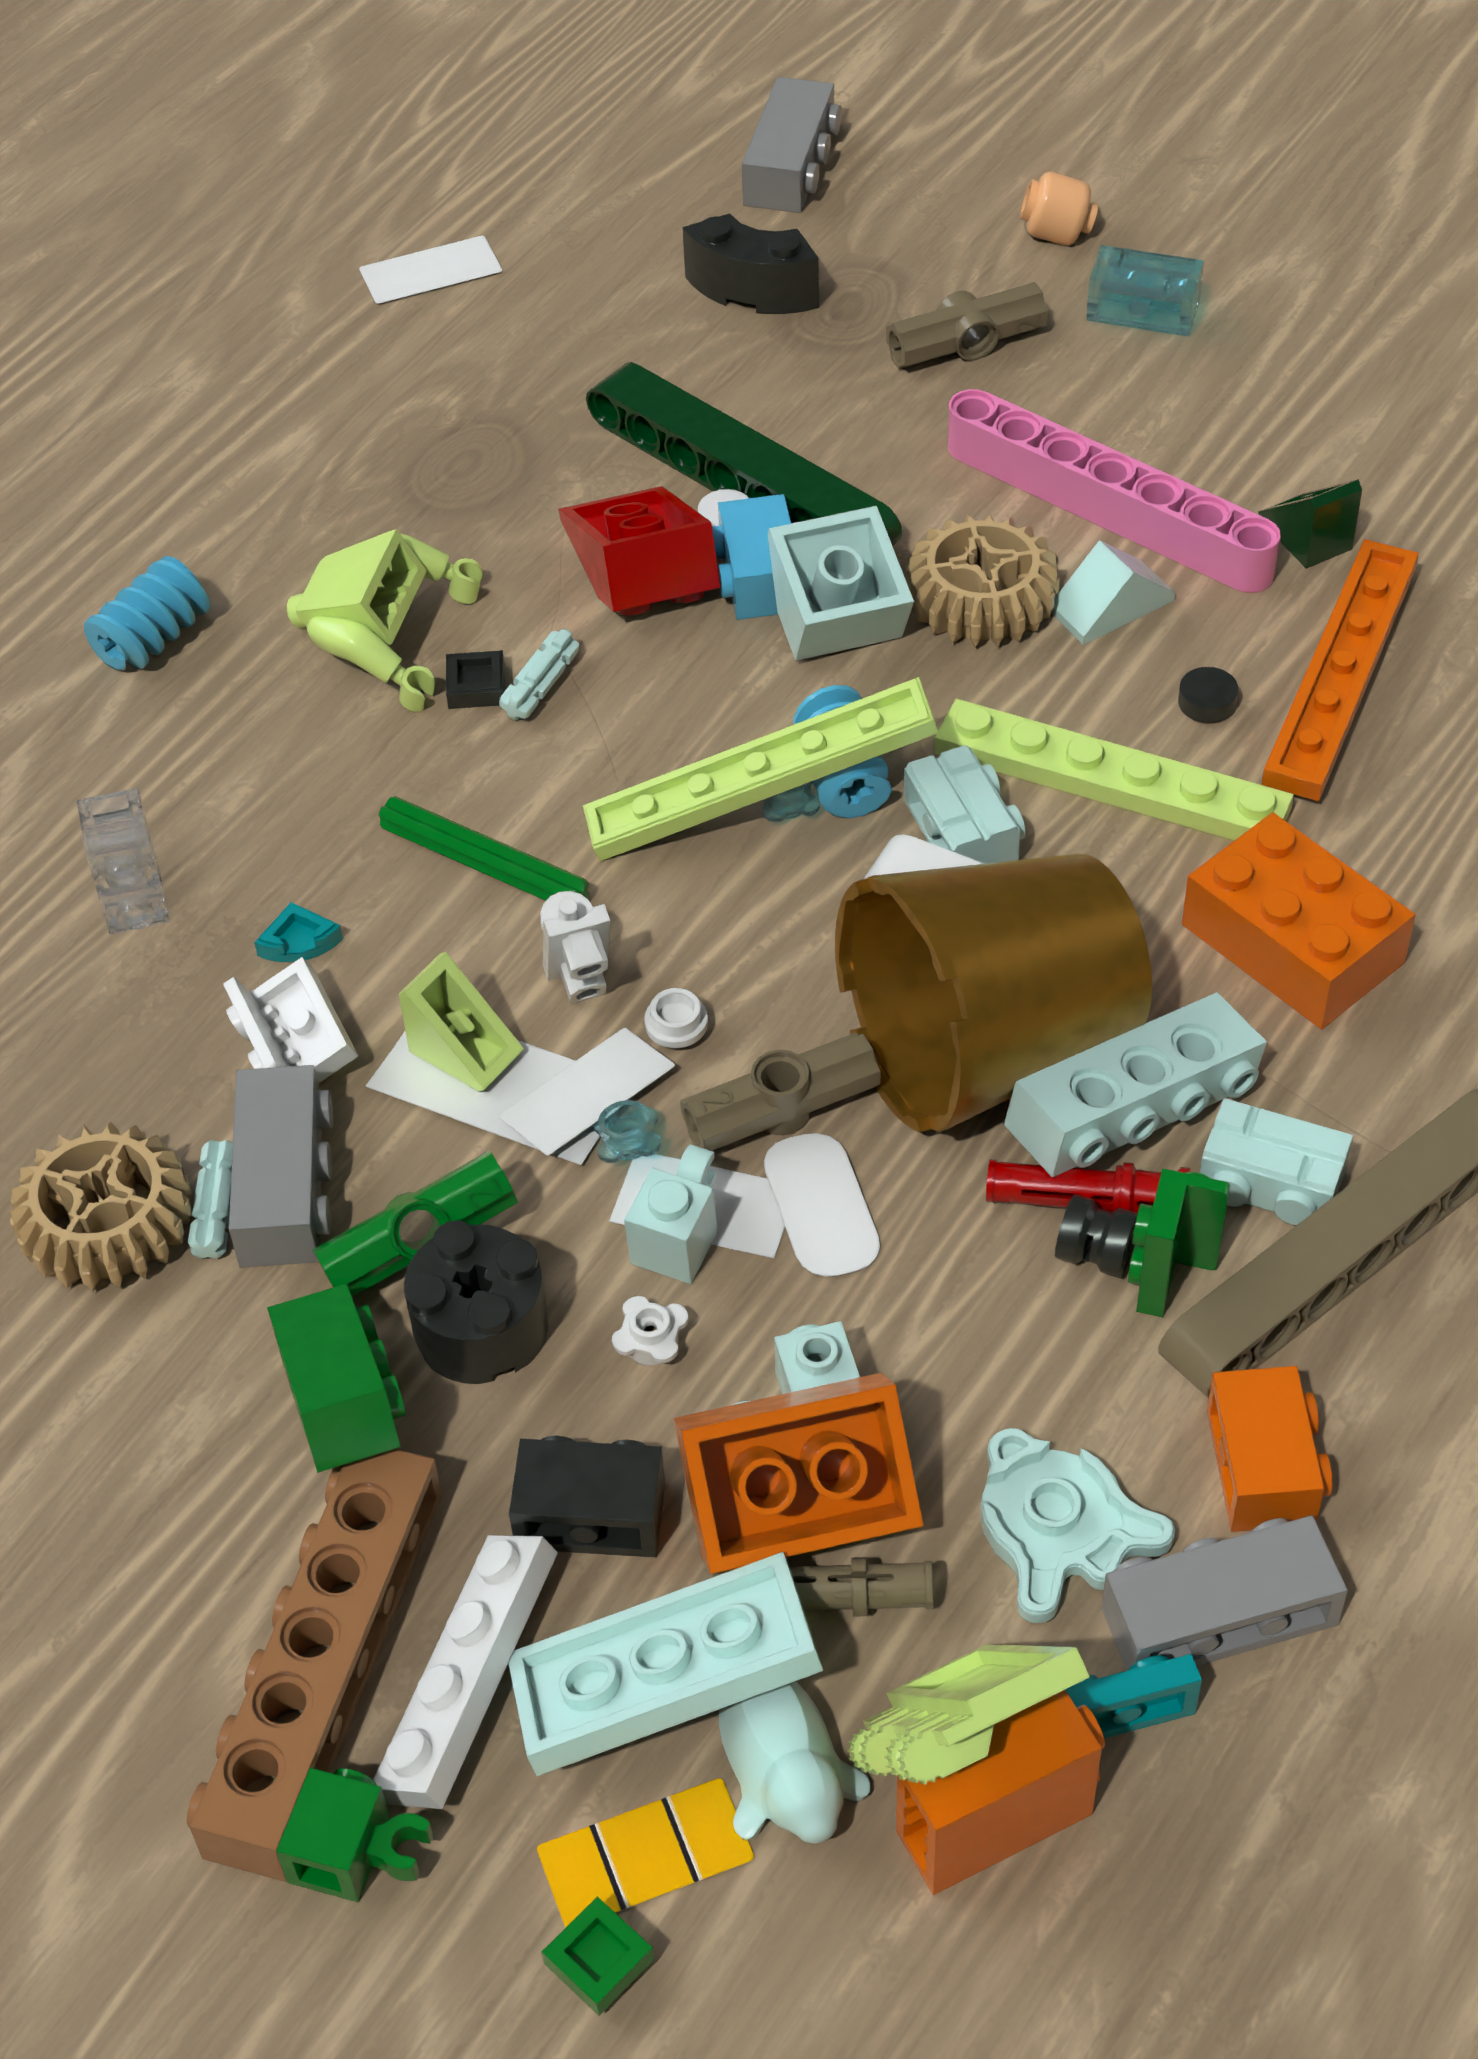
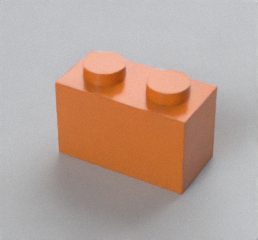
M1297 1366L1213 1372L1207 1414L1231 1532L1250 1531L1263 1522L1276 1518L1293 1521L1313 1515L1317 1523L1322 1497L1331 1496L1332 1472L1327 1454L1316 1453L1313 1435L1318 1433L1319 1424L1316 1399L1313 1392L1303 1393Z

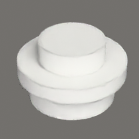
M682 988L666 989L658 993L648 1006L644 1016L645 1030L648 1036L661 1046L668 1048L687 1047L696 1043L705 1034L708 1026L707 1011L705 1006L692 992Z

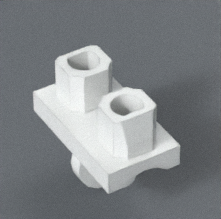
M572 891L558 892L550 896L543 904L540 913L541 929L543 930V968L548 982L562 978L570 1003H577L606 994V982L602 972L608 969L610 918L605 904L593 907L587 898Z

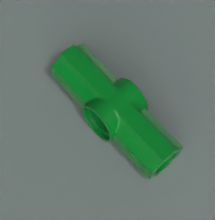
M487 1151L416 1192H406L397 1195L387 1204L384 1210L314 1248L313 1252L332 1287L347 1283L351 1297L408 1266L417 1251L434 1237V1233L439 1226L455 1220L464 1221L469 1225H480L519 1202L504 1171L497 1163L493 1154ZM416 1210L429 1212L432 1219L431 1229L423 1239L415 1242L401 1239L399 1233L400 1224L406 1215Z

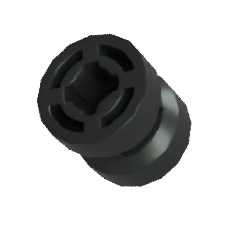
M1074 1194L1067 1206L1060 1226L1055 1247V1258L1072 1264L1086 1260L1097 1264L1100 1272L1121 1278L1127 1268L1134 1248L1132 1240L1138 1213L1123 1208L1113 1212L1103 1210L1098 1207L1094 1199Z

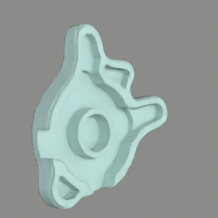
M1010 1428L996 1433L988 1443L987 1460L989 1472L987 1484L982 1494L980 1519L983 1533L995 1554L1009 1565L1017 1577V1609L1024 1620L1032 1623H1044L1051 1620L1057 1613L1064 1581L1071 1575L1081 1576L1092 1588L1104 1590L1106 1573L1114 1571L1127 1558L1134 1556L1157 1557L1169 1552L1173 1546L1175 1527L1172 1521L1165 1515L1141 1508L1130 1501L1121 1491L1115 1476L1100 1459L1080 1448V1456L1066 1451L1050 1450V1441L1034 1439L1022 1430Z

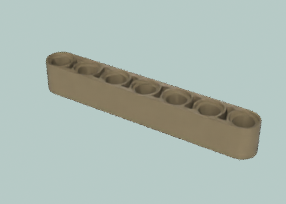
M1478 1089L1468 1092L1182 1314L1161 1339L1158 1347L1159 1354L1209 1398L1213 1372L1257 1369L1478 1192Z

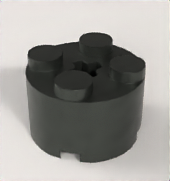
M455 1220L439 1226L434 1233V1237L426 1242L410 1261L404 1279V1293L416 1345L423 1354V1359L433 1371L452 1381L466 1384H482L494 1381V1374L504 1372L513 1367L516 1373L530 1364L540 1352L548 1332V1318L541 1268L536 1249L530 1242L499 1227L469 1225L464 1221Z

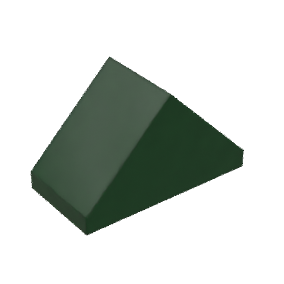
M1359 479L1300 494L1258 511V514L1277 525L1280 530V542L1307 569L1353 549L1362 488Z

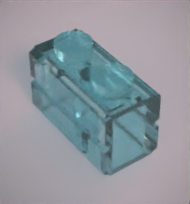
M1101 245L1089 280L1087 321L1189 336L1200 302L1204 260Z

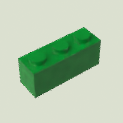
M347 1283L267 1307L283 1366L317 1473L401 1447L393 1420L406 1416L401 1393L395 1375L391 1374L381 1339H378L369 1306L365 1305L355 1308Z

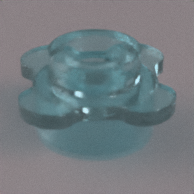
M811 781L764 799L763 816L769 821L780 822L784 819L796 818L801 814L805 816L816 814L821 805L818 796L812 793L811 785L813 782Z
M632 1100L619 1101L606 1107L600 1114L598 1121L594 1123L595 1132L601 1136L602 1141L597 1148L598 1157L606 1163H615L620 1159L633 1160L641 1156L648 1157L657 1153L662 1143L660 1136L654 1133L653 1126L658 1122L656 1111L640 1102Z

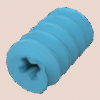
M165 556L159 561H154L148 567L145 574L138 575L132 581L130 587L120 590L115 600L106 602L100 609L99 614L91 615L84 623V634L94 652L107 666L115 670H124L127 662L135 668L143 669L149 663L148 653L159 655L165 648L164 640L175 641L179 637V626L190 628L196 621L194 613L204 615L211 608L210 599L196 576L182 562L174 557Z
M833 685L819 689L809 695L798 706L793 718V724L860 700L862 697L856 689L847 685ZM882 755L812 781L818 791V799L824 809L837 817L843 818L864 816L878 809L888 799L893 790L890 782L887 780L888 765Z

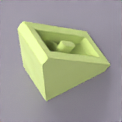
M446 952L440 953L399 993L409 1052L477 1091L485 1090L524 1050L523 1046Z

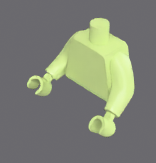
M395 529L325 556L318 563L304 593L291 596L288 599L287 613L294 626L307 628L310 639L322 650L356 664L384 683L391 679L400 685L399 700L402 706L407 710L420 712L424 709L425 697L417 689L423 690L426 694L432 696L435 686L434 676L428 668L423 666H412L405 669L399 665L402 658L388 645L393 643L423 578L439 581L443 577L450 580V596L457 602L472 604L477 600L483 572L479 563L473 559L464 558L453 564L448 562V554L414 537L400 534Z

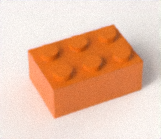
M1272 812L1188 875L1182 925L1322 1030L1405 964L1416 914Z
M883 1373L673 1418L701 1558L710 1574L740 1568L784 1552L785 1557L924 1526L896 1384Z

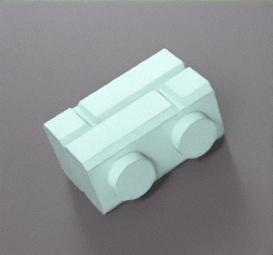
M967 745L944 751L938 758L931 755L907 764L906 768H904V802L927 842L984 864L1019 860L1020 840L1025 838L1024 821L1016 805L1006 806L1001 799L999 780L994 768L990 764L981 766L974 752Z
M1223 1098L1214 1127L1211 1130L1203 1152L1200 1173L1211 1179L1225 1181L1230 1184L1228 1206L1249 1204L1275 1212L1277 1217L1284 1222L1298 1225L1339 1193L1347 1169L1354 1135Z

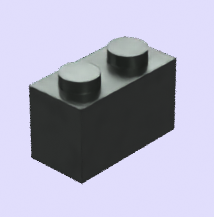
M556 1435L547 1436L541 1440L520 1438L509 1509L513 1536H543L556 1552L657 1558L665 1489L662 1446H647L639 1441L627 1439L609 1444L576 1442L571 1438Z

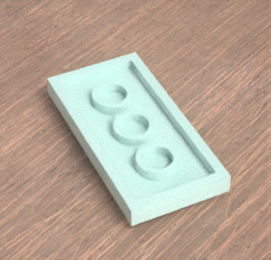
M784 1552L514 1650L508 1662L526 1754L536 1776L576 1763L823 1671Z

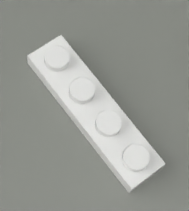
M487 1536L373 1779L377 1786L382 1787L386 1804L435 1809L443 1808L558 1554L543 1536Z

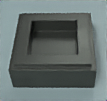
M503 650L446 654V697L448 709L500 706V697L505 692Z

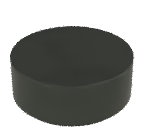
M1199 667L1187 672L1180 681L1178 705L1186 716L1199 722L1214 723L1225 720L1236 709L1238 697L1237 681L1231 674L1219 668Z

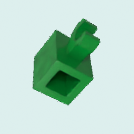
M309 1768L276 1853L287 1883L359 1903L372 1867L386 1871L391 1877L400 1881L417 1880L420 1872L417 1860L410 1856L396 1853V1849L402 1842L410 1839L430 1844L433 1833L430 1822L420 1815L405 1813L390 1818L382 1787L377 1786L376 1782L367 1775L345 1768L335 1770L334 1774Z

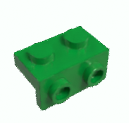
M1162 1168L1153 1206L1140 1204L1134 1228L1132 1244H1135L1128 1274V1283L1139 1285L1136 1312L1163 1318L1176 1263L1206 1270H1215L1217 1268L1230 1192V1184L1228 1182L1211 1179L1197 1172L1182 1173Z

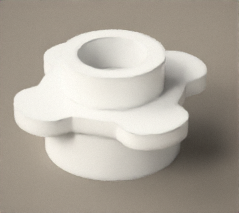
M642 1296L628 1299L622 1307L623 1315L625 1316L622 1327L612 1335V1344L615 1351L624 1356L629 1355L635 1362L643 1365H658L673 1360L678 1354L679 1330L688 1324L686 1309L676 1303L666 1307L656 1303H649ZM647 1326L656 1327L655 1331H644Z

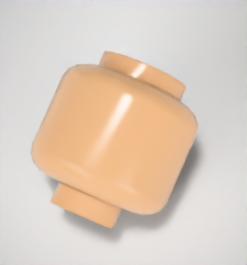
M1048 171L1040 177L1039 181L1031 179L1022 202L1019 218L1026 221V230L1033 237L1063 246H1070L1077 240L1080 232L1090 234L1096 219L1098 204L1090 202L1091 188L1086 182Z

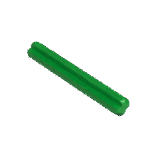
M394 796L389 797L385 806L380 808L378 816L380 817L382 829L547 901L550 896L564 891L576 892L587 899L589 898V882L586 879L411 802Z

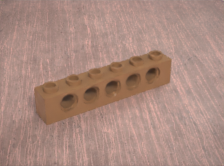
M392 1449L332 1469L325 1491L327 1505L319 1524L312 1523L305 1531L299 1551V1563L301 1566L293 1585H285L276 1599L272 1615L274 1629L265 1650H256L249 1662L244 1683L246 1695L237 1716L229 1715L219 1732L216 1745L218 1761L209 1782H201L191 1797L187 1811V1825L191 1830L202 1859L287 1882L276 1853L277 1847L309 1768L329 1773L333 1769L442 1497L434 1458ZM364 1522H380L377 1526L368 1530H355L357 1526ZM339 1583H355L347 1591L341 1593L328 1592ZM312 1646H330L319 1656L310 1658L301 1656L305 1650ZM292 1709L303 1711L292 1722L285 1724L273 1723L274 1719L284 1711ZM258 1777H276L274 1782L264 1790L258 1792L244 1791L246 1786Z

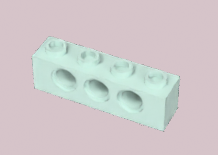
M1216 992L1016 1081L1004 1126L1052 1178L1077 1166L1084 1168L1095 1163L1103 1154L1122 1145L1142 1142L1155 1130L1179 1119L1181 1121L1192 1119L1205 1107L1223 1098H1237L1246 1093L1259 1076L1258 1067L1267 1041Z

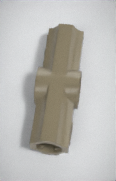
M1035 282L978 299L971 292L957 291L943 299L936 311L894 322L892 325L886 326V342L889 346L891 359L898 369L958 353L962 359L968 361L978 360L990 353L998 343V340L1046 326L1048 310L1044 302L1043 292Z
M853 1033L801 1054L779 1049L766 1052L754 1062L751 1073L680 1100L681 1114L693 1144L712 1151L763 1130L777 1135L794 1133L804 1127L809 1120L810 1112L880 1085L881 1072L877 1065L873 1048L864 1034L858 1035Z

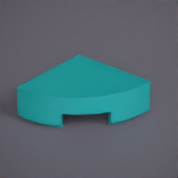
M290 902L254 944L258 957L275 962H295L301 957L309 960L328 952L343 940L339 924Z

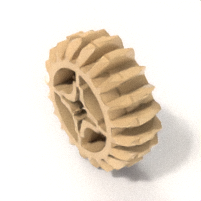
M967 514L964 523L960 524L946 520L942 530L928 529L926 539L916 542L915 550L912 553V557H910L909 565L906 569V582L914 600L912 608H915L918 622L929 623L933 635L948 632L952 643L957 642L961 638L971 639L974 647L977 646L980 640H991L998 647L1003 637L1008 636L1016 641H1020L1025 630L1038 631L1042 619L1050 618L1055 597L1059 593L1060 577L1058 576V562L1056 561V553L1048 548L1047 538L1035 537L1032 526L1016 528L1013 517L1003 523L994 521L991 514H989L986 520L975 521Z
M111 1121L104 1131L99 1134H93L92 1131L83 1125L79 1138L69 1141L58 1134L57 1149L52 1152L36 1149V1166L20 1168L19 1182L21 1185L11 1189L13 1210L10 1211L12 1216L10 1223L16 1237H19L17 1241L22 1254L28 1258L29 1262L34 1261L36 1269L43 1274L44 1278L56 1274L58 1281L62 1282L66 1289L80 1278L91 1292L94 1291L101 1279L108 1278L111 1283L120 1289L123 1275L134 1271L146 1279L148 1270L146 1263L151 1260L167 1263L169 1254L167 1245L183 1244V1235L185 1233L183 1225L191 1222L192 1208L189 1201H191L190 1195L192 1191L188 1177L184 1175L179 1157L175 1155L173 1150L167 1151L165 1144L161 1142L158 1135L145 1139L144 1133L136 1125L120 1135L119 1129ZM136 1183L150 1190L147 1199L136 1196L133 1189ZM57 1213L67 1215L70 1223L66 1230L53 1223Z

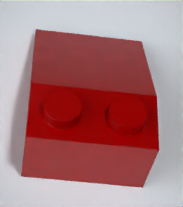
M663 486L558 509L563 527L598 599L613 612L617 611L620 615H636L650 610L651 603L668 599L675 603L693 602L704 596L703 591L721 587L711 521Z

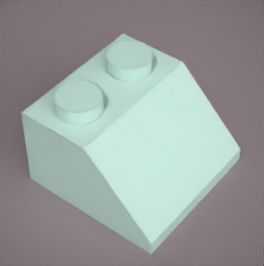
M877 506L769 528L768 542L777 612L795 661L897 639L903 636L914 600Z

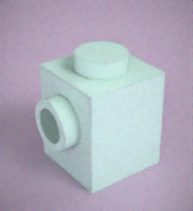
M841 1321L822 1326L814 1324L804 1325L792 1330L788 1334L774 1337L775 1373L782 1394L860 1377Z

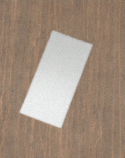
M404 1031L394 1048L365 1087L537 1149L503 1122L498 1115L574 1063L575 1060L519 1041L524 1050L485 1090L477 1091L409 1052L406 1032ZM618 1107L553 1152L552 1155L582 1165Z

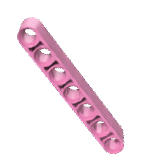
M968 389L958 392L950 399L948 451L958 461L1236 590L1256 593L1266 590L1272 585L1275 579L1281 536L1277 525L1269 519L988 392Z

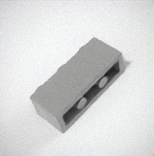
M785 77L776 78L741 164L743 206L796 213L802 212L808 193H816L819 182V165L827 164L831 146L830 136L838 135L840 130L842 107L841 105L834 104V83Z
M314 1065L236 1070L229 1232L239 1268L318 1262L313 1249L320 1246L321 1235L331 1234L330 1202L328 1195H321V1182L332 1180L331 1147L329 1142H322V1129L333 1128V1102L330 1090H320Z
M1313 1515L1293 1521H1288L1284 1518L1268 1520L1255 1527L1250 1533L1222 1541L1214 1537L1204 1538L1190 1544L1180 1553L1155 1560L1149 1557L1130 1559L1119 1565L1114 1571L1106 1573L1101 1609L1126 1670L1144 1658L1157 1655L1173 1659L1192 1654L1196 1666L1338 1626L1348 1590Z

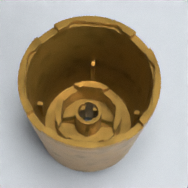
M1071 854L874 875L850 885L839 906L835 928V961L839 991L841 993L851 990L861 1026L850 1030V1033L864 1034L873 1048L874 1056L881 1072V1083L875 1089L895 1116L917 1132L932 1129L936 1130L937 1133L947 1130L1010 1099L1016 1081L1140 1027L1147 1021L1152 999V971L1148 946L1141 922L1130 897L1117 877L1106 865L1090 855Z

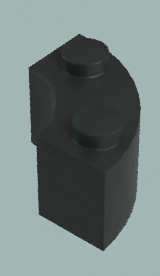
M730 213L719 217H709L701 222L682 227L685 278L707 298L724 306H727L730 299L756 305V313L790 314L819 308L818 256L798 228L784 231L758 230L740 223Z

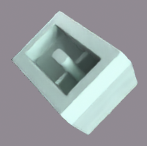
M1099 540L1055 597L1051 614L1078 641L1085 645L1175 601V591L1142 560Z

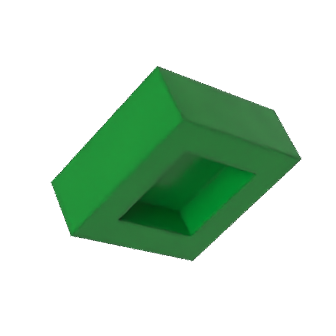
M598 1896L541 1951L544 1964L598 2016L655 1960L653 1947Z

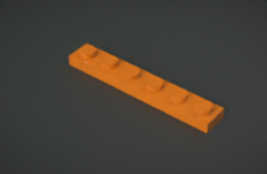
M1367 539L1363 540L1264 767L1261 785L1320 801L1416 571L1419 557L1418 552Z

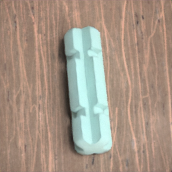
M561 629L559 632L552 631L541 644V650H536L515 677L514 685L510 684L501 695L499 704L507 712V717L515 721L519 718H528L538 706L539 699L542 700L564 672L566 664L569 665L579 652V642L572 638V632L566 629Z
M209 1140L201 1148L199 1165L203 1169L197 1175L192 1216L195 1217V1220L190 1224L188 1236L191 1253L199 1259L206 1257L218 1259L226 1252L228 1233L225 1232V1229L229 1226L233 1143L228 1140L221 1142Z

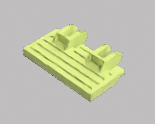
M986 1644L887 1692L886 1694L892 1707L863 1720L866 1730L859 1729L858 1734H852V1741H848L850 1749L847 1752H850L851 1756L849 1760L854 1762V1767L861 1768V1772L866 1773L869 1771V1773L875 1775L880 1773L881 1776H887V1773L898 1775L900 1780L907 1778V1781L914 1783L920 1781L921 1784H927L928 1781L935 1782L936 1777L944 1778L987 1757L994 1724L1090 1676L1077 1647Z

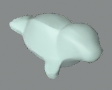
M796 1681L719 1709V1728L722 1744L728 1761L741 1786L742 1798L734 1816L733 1826L735 1832L743 1840L751 1841L755 1839L766 1820L770 1819L777 1826L792 1832L806 1843H822L829 1839L837 1829L838 1817L844 1801L843 1798L858 1802L864 1800L870 1792V1781L867 1775L841 1761L835 1753L818 1708Z

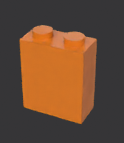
M1066 1690L994 1724L987 1757L944 1778L936 1777L935 1782L928 1781L927 1784H921L920 1781L918 1783L907 1781V1778L900 1780L897 1775L896 1832L932 1895L1093 1815L1097 1782L1100 1781L1099 1765L1101 1751L1105 1747V1740L1102 1730L1090 1709L1085 1705L1076 1708Z

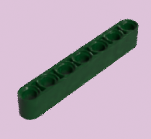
M625 363L591 388L586 394L588 410L596 422L604 429L711 491L723 489L736 490L744 493L749 498L784 494L791 524L877 506L892 546L902 537V527L898 517L883 502L636 363Z

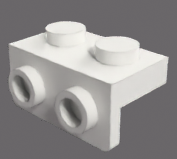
M303 957L251 992L235 977L223 983L233 1004L226 1009L227 1015L239 1034L245 1040H250L254 1047V1050L248 1053L249 1061L254 1069L314 1065L318 1083H320L358 1057L314 968Z

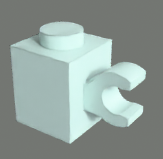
M689 1144L682 1155L676 1175L651 1168L624 1219L630 1264L692 1284L718 1232L714 1189L712 1188L716 1178V1171L708 1169L715 1157L714 1152Z

